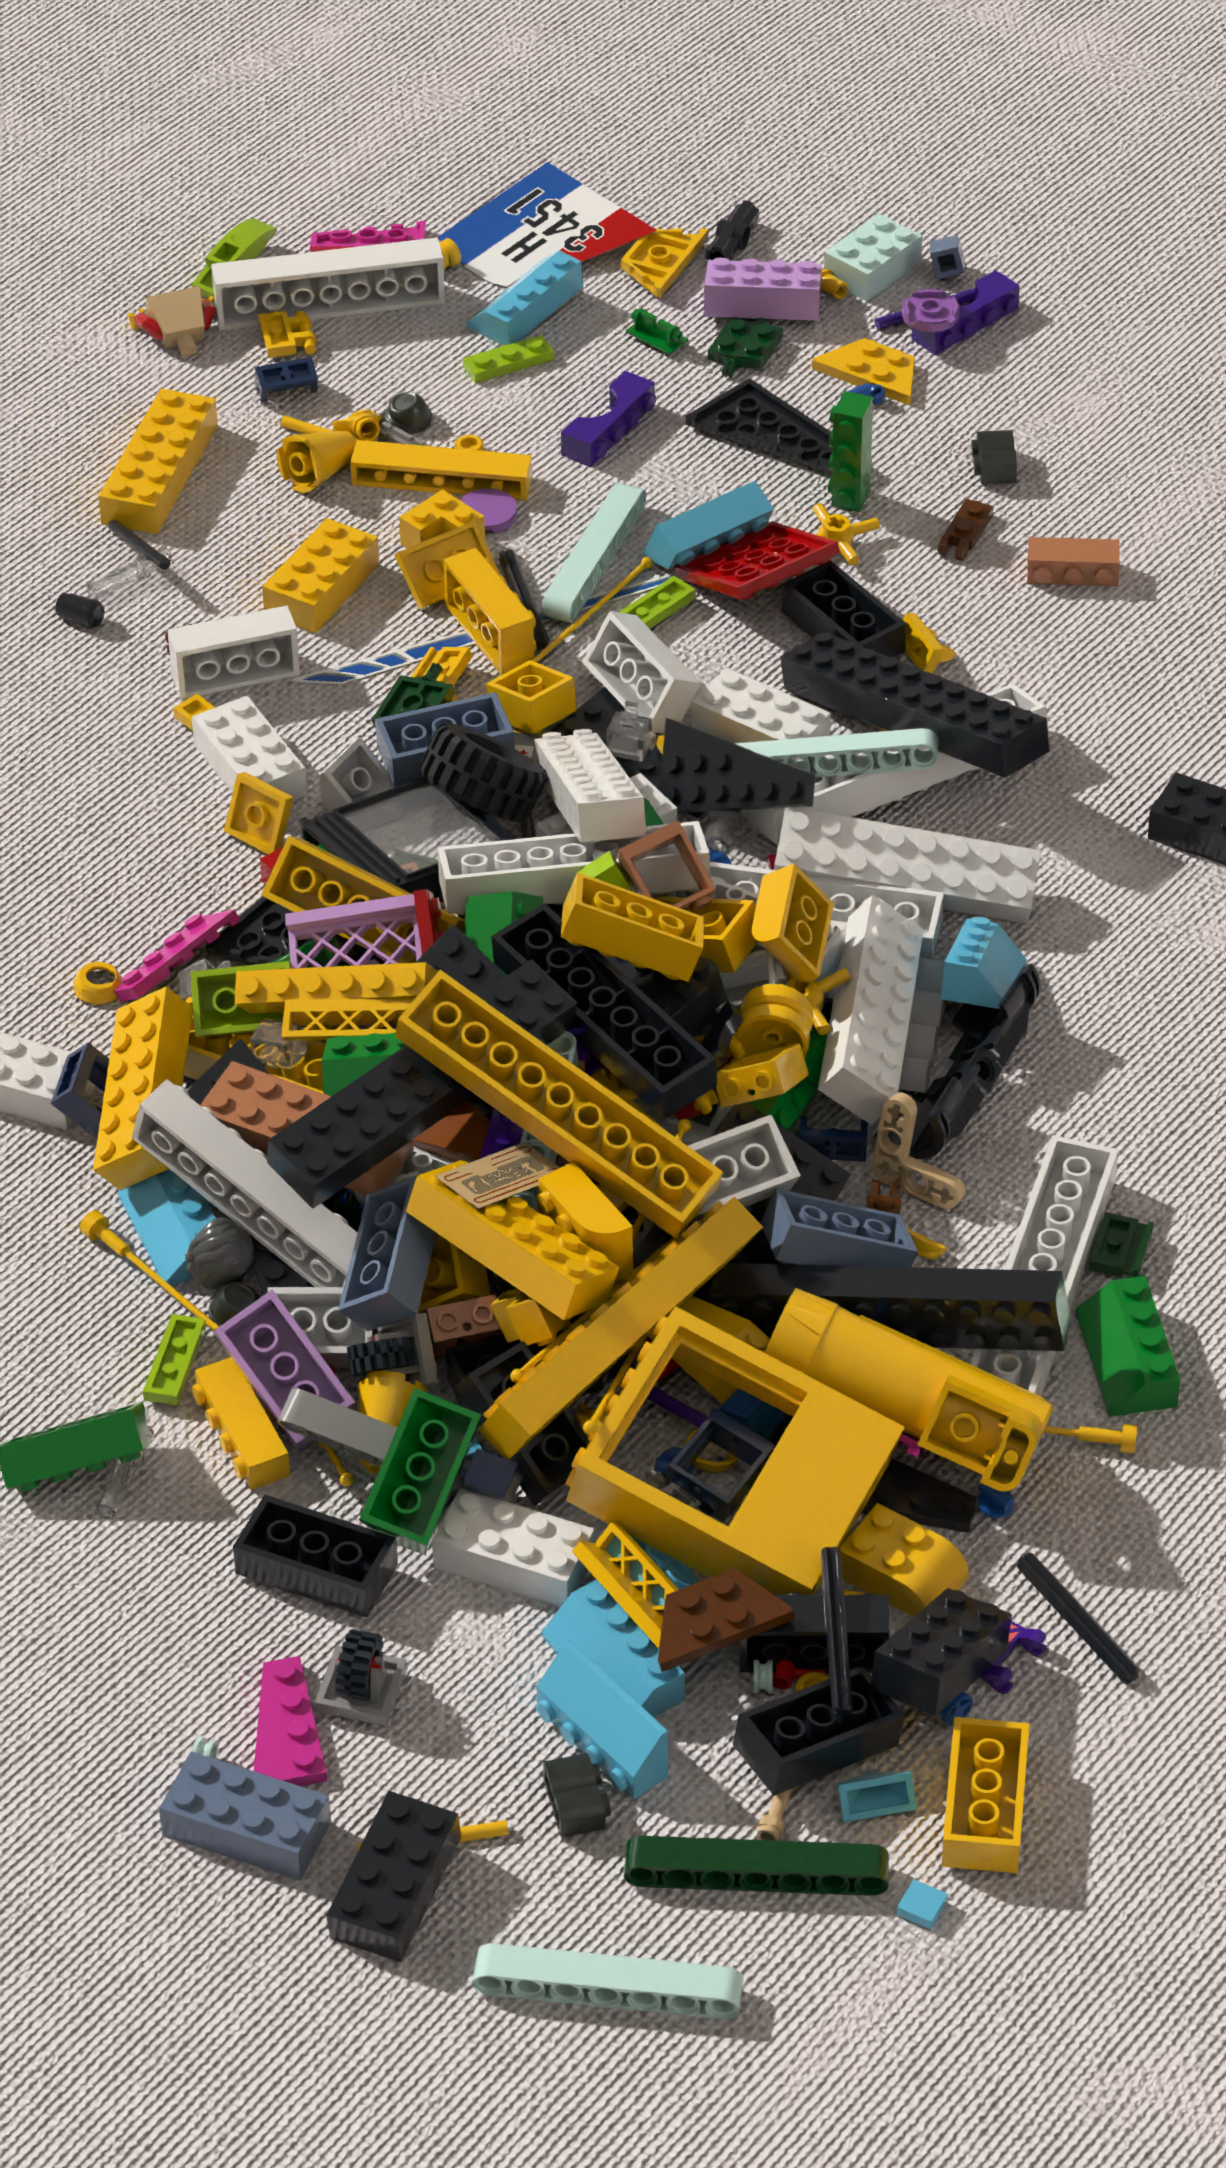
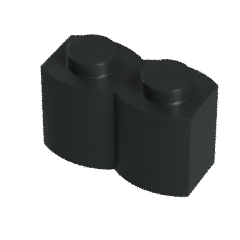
M977 431V440H971L974 476H980L981 484L1017 482V459L1013 431Z
M588 1753L543 1761L545 1788L560 1837L605 1829V1817L611 1816V1808L608 1795L606 1793L601 1794L598 1787L602 1785L598 1763L592 1764Z

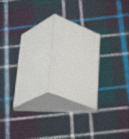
M361 737L356 738L320 774L322 806L330 811L394 788L387 770Z

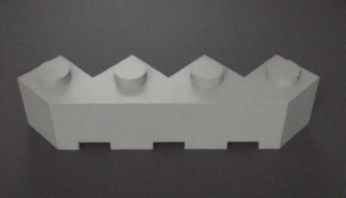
M919 957L899 1083L900 1090L926 1093L929 1088L930 1069H933L938 1036L941 1035L945 1017V1004H948V1000L940 999L944 960Z

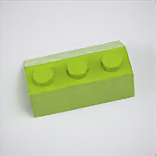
M290 961L190 971L195 1037L282 1029L284 1012L248 1013L234 1004L236 971L291 969Z

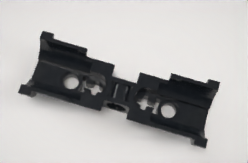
M1032 963L1022 967L999 1003L1000 1009L963 1003L951 1023L964 1033L948 1057L954 1063L945 1076L932 1082L920 1102L912 1097L917 1106V1115L910 1147V1157L915 1159L931 1158L941 1151L946 1141L960 1136L981 1101L1003 1070L1005 1063L1027 1030L1029 1010L1040 994V978ZM899 1112V1117L895 1121H898L903 1115L901 1112ZM888 1131L890 1141L895 1145H901L900 1137L896 1133Z

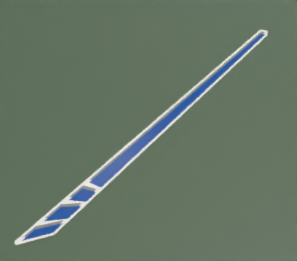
M676 573L625 586L606 603L654 589L672 576H676ZM610 591L590 596L581 611L594 606ZM538 610L543 623L553 620L552 618L542 616L541 610ZM466 631L296 677L292 681L345 684L420 661L424 658L430 647H435L436 651H440L442 647H465L475 644V642Z

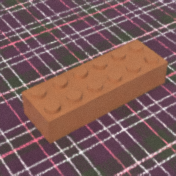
M232 1061L200 1106L210 1109L217 1120L227 1128L236 1130L241 1135L243 1141L253 1149L262 1151L267 1156L268 1140L332 1096ZM412 1140L349 1183L345 1188L367 1195L389 1186L413 1152Z

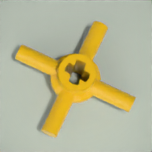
M817 503L813 507V512L822 523V526L819 528L818 533L814 535L837 541L839 554L844 556L850 566H856L860 562V558L850 543L855 535L879 529V520L872 518L850 524L846 516L840 514L830 515L822 503Z
M844 967L819 982L814 980L798 981L786 970V986L795 988L806 996L813 1008L814 1027L819 1035L828 1034L831 1027L821 1013L824 994L851 979L847 969Z

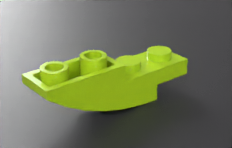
M254 218L247 219L238 224L205 257L206 266L191 284L192 287L199 286L201 296L210 299V296H214L211 264L256 259L277 232L276 228Z

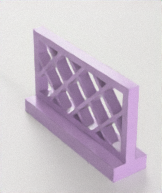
M413 894L285 914L286 927L289 934L291 968H306L308 965L322 967L313 959L324 947L335 954L325 967L336 966L341 960L350 966L365 965L374 954L385 961L384 964H397L396 961L407 949L416 955V960L422 956ZM414 923L413 932L405 940L394 933L401 924ZM377 928L383 933L373 945L361 938L368 929ZM344 933L350 939L340 950L328 943L336 934ZM389 937L400 944L390 957L379 950ZM312 938L317 944L307 955L298 950L297 940ZM356 943L368 949L358 962H355L346 955Z

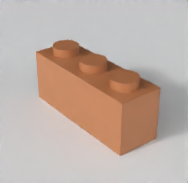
M1028 537L1027 584L1118 586L1120 567L1119 540Z

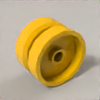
M765 984L748 992L744 996L739 1010L743 1021L736 1030L747 1041V1045L743 1047L745 1049L744 1055L800 1042L805 1058L809 1048L810 1031L814 1018L812 1005L806 996L795 988L782 984Z

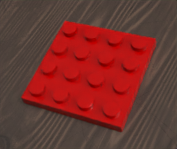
M771 521L761 531L754 532L752 530L745 533L740 540L731 544L729 542L721 544L711 554L705 555L702 553L695 556L690 563L684 566L679 564L674 566L677 578L688 581L691 584H697L706 589L721 592V594L735 597L738 600H746L754 597L755 592L761 589L778 586L780 581L787 577L803 574L805 569L813 565L827 563L830 557L839 554L840 551L837 541Z

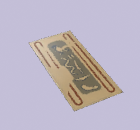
M523 1142L438 1174L436 1177L479 1209L538 1186L539 1178L560 1167L529 1144Z

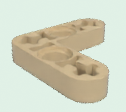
M905 1093L894 1094L882 1107L872 1161L874 1175L878 1180L890 1186L893 1185V1182H901V1191L940 1208L953 1209L965 1198L966 1188L964 1183L950 1173L909 1156L917 1106L909 1095ZM899 1112H901L903 1115L898 1121H895L899 1117ZM888 1131H892L900 1137L901 1145H895L890 1141ZM913 1172L923 1176L925 1186H920L914 1181L912 1177Z

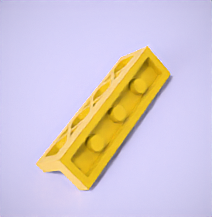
M415 998L285 1000L281 1037L283 1041L327 1040V1038L338 1036L349 1037L373 1033H396V1029H393L390 1025H397L398 1018ZM329 1025H340L335 1030H327L324 1027ZM356 1025L373 1026H371L369 1029H359ZM292 1026H307L303 1030H292Z
M612 1521L595 1543L580 1541L572 1552L659 1648L663 1613L661 1611H664V1605L656 1606L652 1602V1586L661 1585L665 1589V1596L679 1589L618 1522ZM617 1536L621 1541V1557L613 1558L606 1551V1548L614 1537ZM639 1561L643 1565V1581L634 1582L631 1578V1562Z

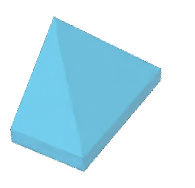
M911 1771L864 1773L837 1784L842 1822L917 1810Z

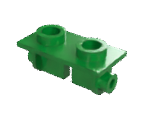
M643 308L635 309L632 312L631 318L634 320V325L629 327L626 333L669 355L688 342V338L683 336V332L680 331V327L677 325H672L662 319L657 321V316Z

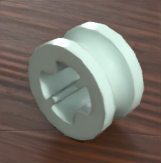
M754 1660V1693L758 1694L760 1690L764 1689L768 1694H772V1660H768L765 1664Z
M199 1736L194 1742L192 1752L217 1759L219 1742L214 1739L206 1742L205 1737Z

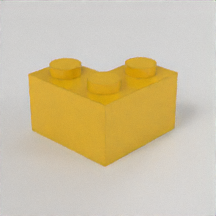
M442 489L399 517L401 545L409 548L474 520L477 521L485 539L484 515Z
M517 1288L503 1292L490 1304L507 1343L520 1339L526 1345L537 1343L539 1347L544 1346L557 1339V1332L571 1325V1318L562 1320Z

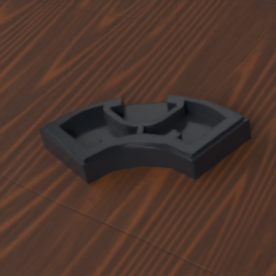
M729 1001L724 1004L713 1020L701 1044L716 1058L717 1071L728 1059L730 1041L743 1021L738 1008Z

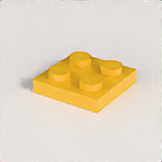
M246 772L238 773L224 832L266 854H270L282 847L294 797Z

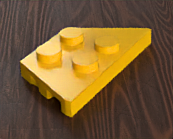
M682 228L656 229V232L641 237L634 243L621 259V269L656 297L661 298L709 239V229L700 228L699 234H682Z
M863 338L812 359L813 370L856 386L863 384L881 385L886 391L885 397L906 405L911 403L914 373V356Z

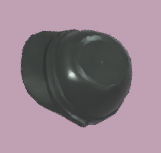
M403 392L394 397L386 411L380 414L383 419L379 422V426L382 422L386 421L409 434H415L426 430L431 425L432 413L420 395L414 392Z
M232 1282L226 1284L216 1292L208 1308L209 1318L220 1327L261 1297L253 1288L243 1283Z

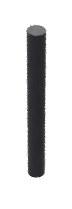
M111 520L109 522V530L161 569L166 570L170 567L171 562L167 557L119 521Z

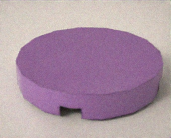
M918 290L912 293L911 298L907 299L906 297L903 301L902 317L904 322L913 329L932 333L944 331L953 327L958 321L960 305L955 297L952 296L951 299L946 296L947 292L942 290Z
M490 488L478 489L466 494L460 500L484 515L485 531L493 530V533H500L510 528L516 521L517 504L515 499L507 492Z

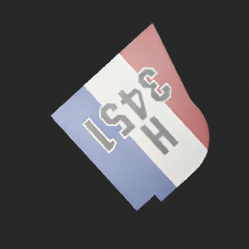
M547 162L441 234L438 239L442 241L449 238L457 244L461 253V262L459 264L490 283L509 287L539 261L559 250L583 262L657 230Z

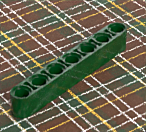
M635 1836L626 1843L624 1879L630 1885L648 1888L876 1896L886 1892L889 1887V1852L886 1848L875 1844Z

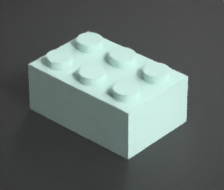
M878 213L824 252V269L831 270L835 277L846 282L849 285L846 288L849 293L868 302L921 264L922 235Z

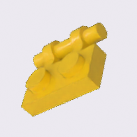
M286 311L258 314V323L268 358L297 354L296 347L299 346L305 349L307 354L316 352L317 339L311 331L313 327L311 319L304 311H298L294 317H288Z

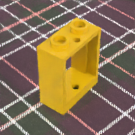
M800 1042L744 1055L740 1059H734L717 1072L716 1089L722 1108L784 1094L807 1077L809 1073ZM754 1090L755 1095H750L748 1091Z

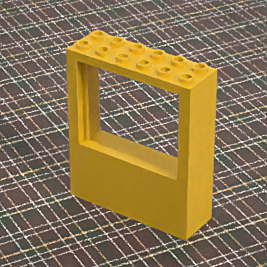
M675 1306L668 1318L663 1315L661 1316L653 1331L655 1336L651 1343L645 1342L637 1357L639 1362L635 1369L630 1367L623 1378L620 1386L622 1390L619 1395L613 1394L604 1411L606 1416L602 1422L598 1421L597 1432L589 1435L588 1440L590 1442L586 1449L581 1447L577 1452L571 1465L573 1469L565 1484L570 1487L566 1501L608 1524L612 1521L618 1522L629 1535L708 1577L736 1568L772 1594L797 1592L804 1595H815L822 1583L821 1550L824 1547L831 1548L835 1546L840 1548L846 1541L890 1464L905 1427ZM673 1354L793 1417L729 1527L607 1463Z

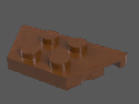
M736 1568L667 1594L665 1596L658 1653L661 1672L667 1671L795 1619L791 1606Z

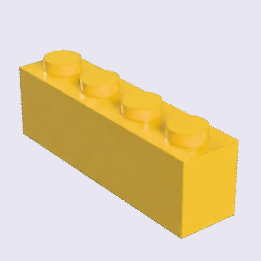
M229 1357L195 1369L196 1385L192 1386L195 1401L199 1406L204 1405L206 1408V1419L212 1430H218L223 1452L232 1455V1464L239 1479L244 1478L250 1490L289 1477L288 1451L248 1380L233 1359Z

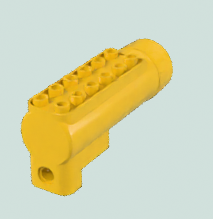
M798 1288L793 1291L765 1351L771 1357L905 1427L903 1433L919 1439L918 1446L982 1474L980 1483L998 1491L1013 1490L1022 1481L1054 1410L1051 1403L1033 1392L863 1315L859 1317L834 1302Z

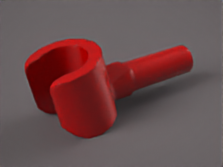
M783 1660L776 1665L772 1685L778 1689H789L792 1687L793 1679H799L804 1674L810 1672H818L825 1675V1670L795 1668L793 1663Z

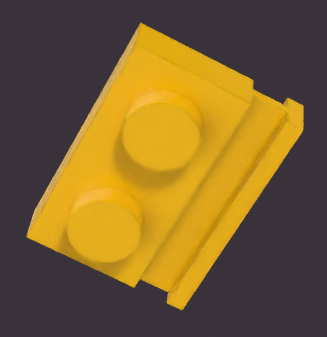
M430 647L411 677L425 675L432 663H438L442 666L443 671L440 673L437 681L452 684L454 687L473 656L469 647H442L440 651H436L435 647Z

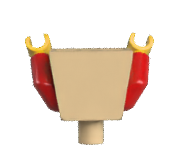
M197 286L146 297V314L144 309L140 308L138 309V314L127 313L132 329H143L155 340H160L164 348L168 349L178 346L181 356L189 357L197 352L195 343L201 342L204 339V331L210 328L216 310L214 307V296H210V299H201L200 287Z

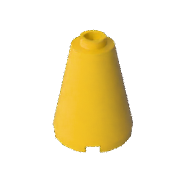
M348 431L290 435L281 441L283 442L282 447L277 450V465L281 476L285 481L290 480L294 485L291 487L294 491L300 493L311 492L350 463L357 439Z
M386 1370L371 1371L367 1373L366 1379L363 1380L361 1377L358 1382V1412L398 1427L413 1389L416 1388L426 1393L428 1392L425 1386L418 1380L415 1381V1385L406 1382L405 1374ZM359 1459L367 1471L374 1474L379 1473L381 1467Z

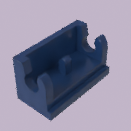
M312 357L255 367V389L257 394L260 393V403L267 402V393L311 385V393L318 392V376Z
M801 1116L799 1138L830 1160L866 1162L868 1122L861 1119V1131L837 1130V1128L817 1129L808 1128V1117Z

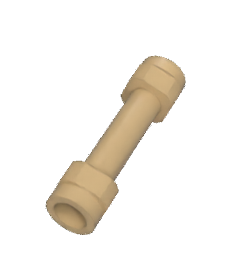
M799 1786L774 1796L768 1815H763L760 1819L757 1832L759 1840L779 1841L784 1831L782 1818L792 1790L798 1789Z

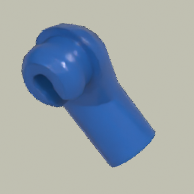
M863 384L847 391L872 396L874 405L881 403L886 393L884 387L878 384Z

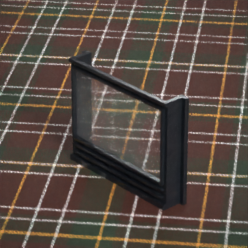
M424 777L338 807L330 813L324 812V815L314 816V819L309 820L306 817L298 819L303 840L317 847L318 844H321L331 854L413 894V891L427 889V891L433 893L434 898H439L440 903L444 902L439 882L437 847L517 839L489 814L443 792Z

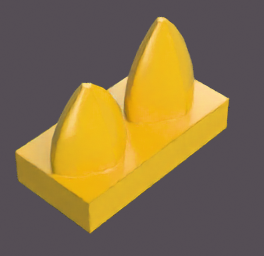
M916 613L905 614L903 621L906 623L905 652L919 669L933 674L938 663H944L955 658L957 653L939 644L936 640L938 634L926 627Z

